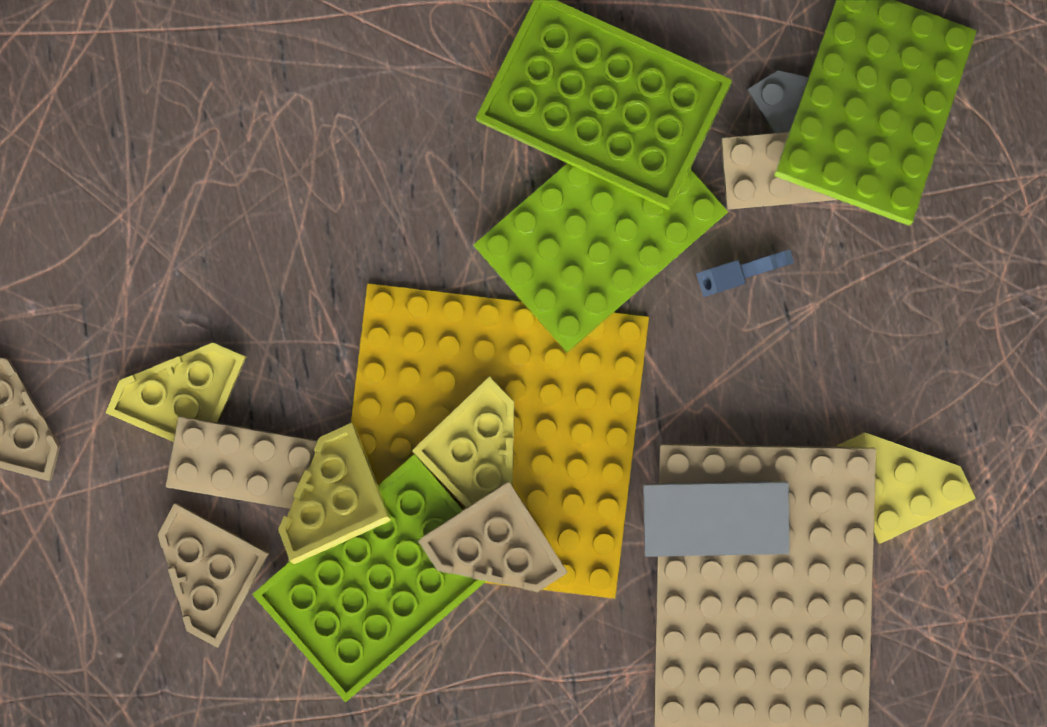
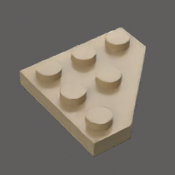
M0 357V468L51 481L61 446L11 360Z
M509 481L418 539L437 571L472 577L473 579L514 586L534 592H539L568 573Z
M174 503L157 535L165 554L175 595L178 597L184 625L187 632L218 648L264 565L269 552L186 507Z

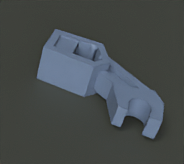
M789 249L742 265L739 260L696 273L703 297L747 284L745 278L792 264L794 260Z

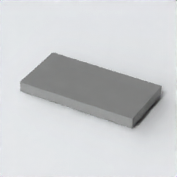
M788 481L643 483L645 557L789 554Z

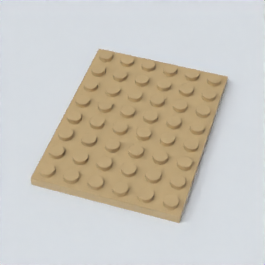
M660 444L659 483L788 481L789 554L657 556L654 727H868L876 469L875 447Z

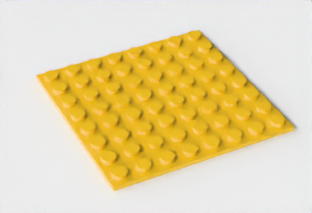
M367 283L351 423L357 428L377 484L379 485L412 457L414 455L412 450L490 376L514 401L512 486L568 571V573L542 590L615 599L649 317L613 313L566 353L523 302ZM439 480V482L446 488V490L452 495V497L458 502V504L465 510L466 507H465V506L458 500V498Z

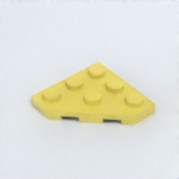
M210 343L119 380L105 413L173 442L178 416L219 423L247 356L219 344Z
M489 376L412 450L466 508L508 481L513 485L514 401Z
M349 423L319 437L314 448L316 453L308 471L304 470L293 495L295 499L287 517H283L278 528L289 561L293 564L391 521L357 428L353 423Z
M865 432L834 446L876 448L874 537L878 544L976 499L961 466Z

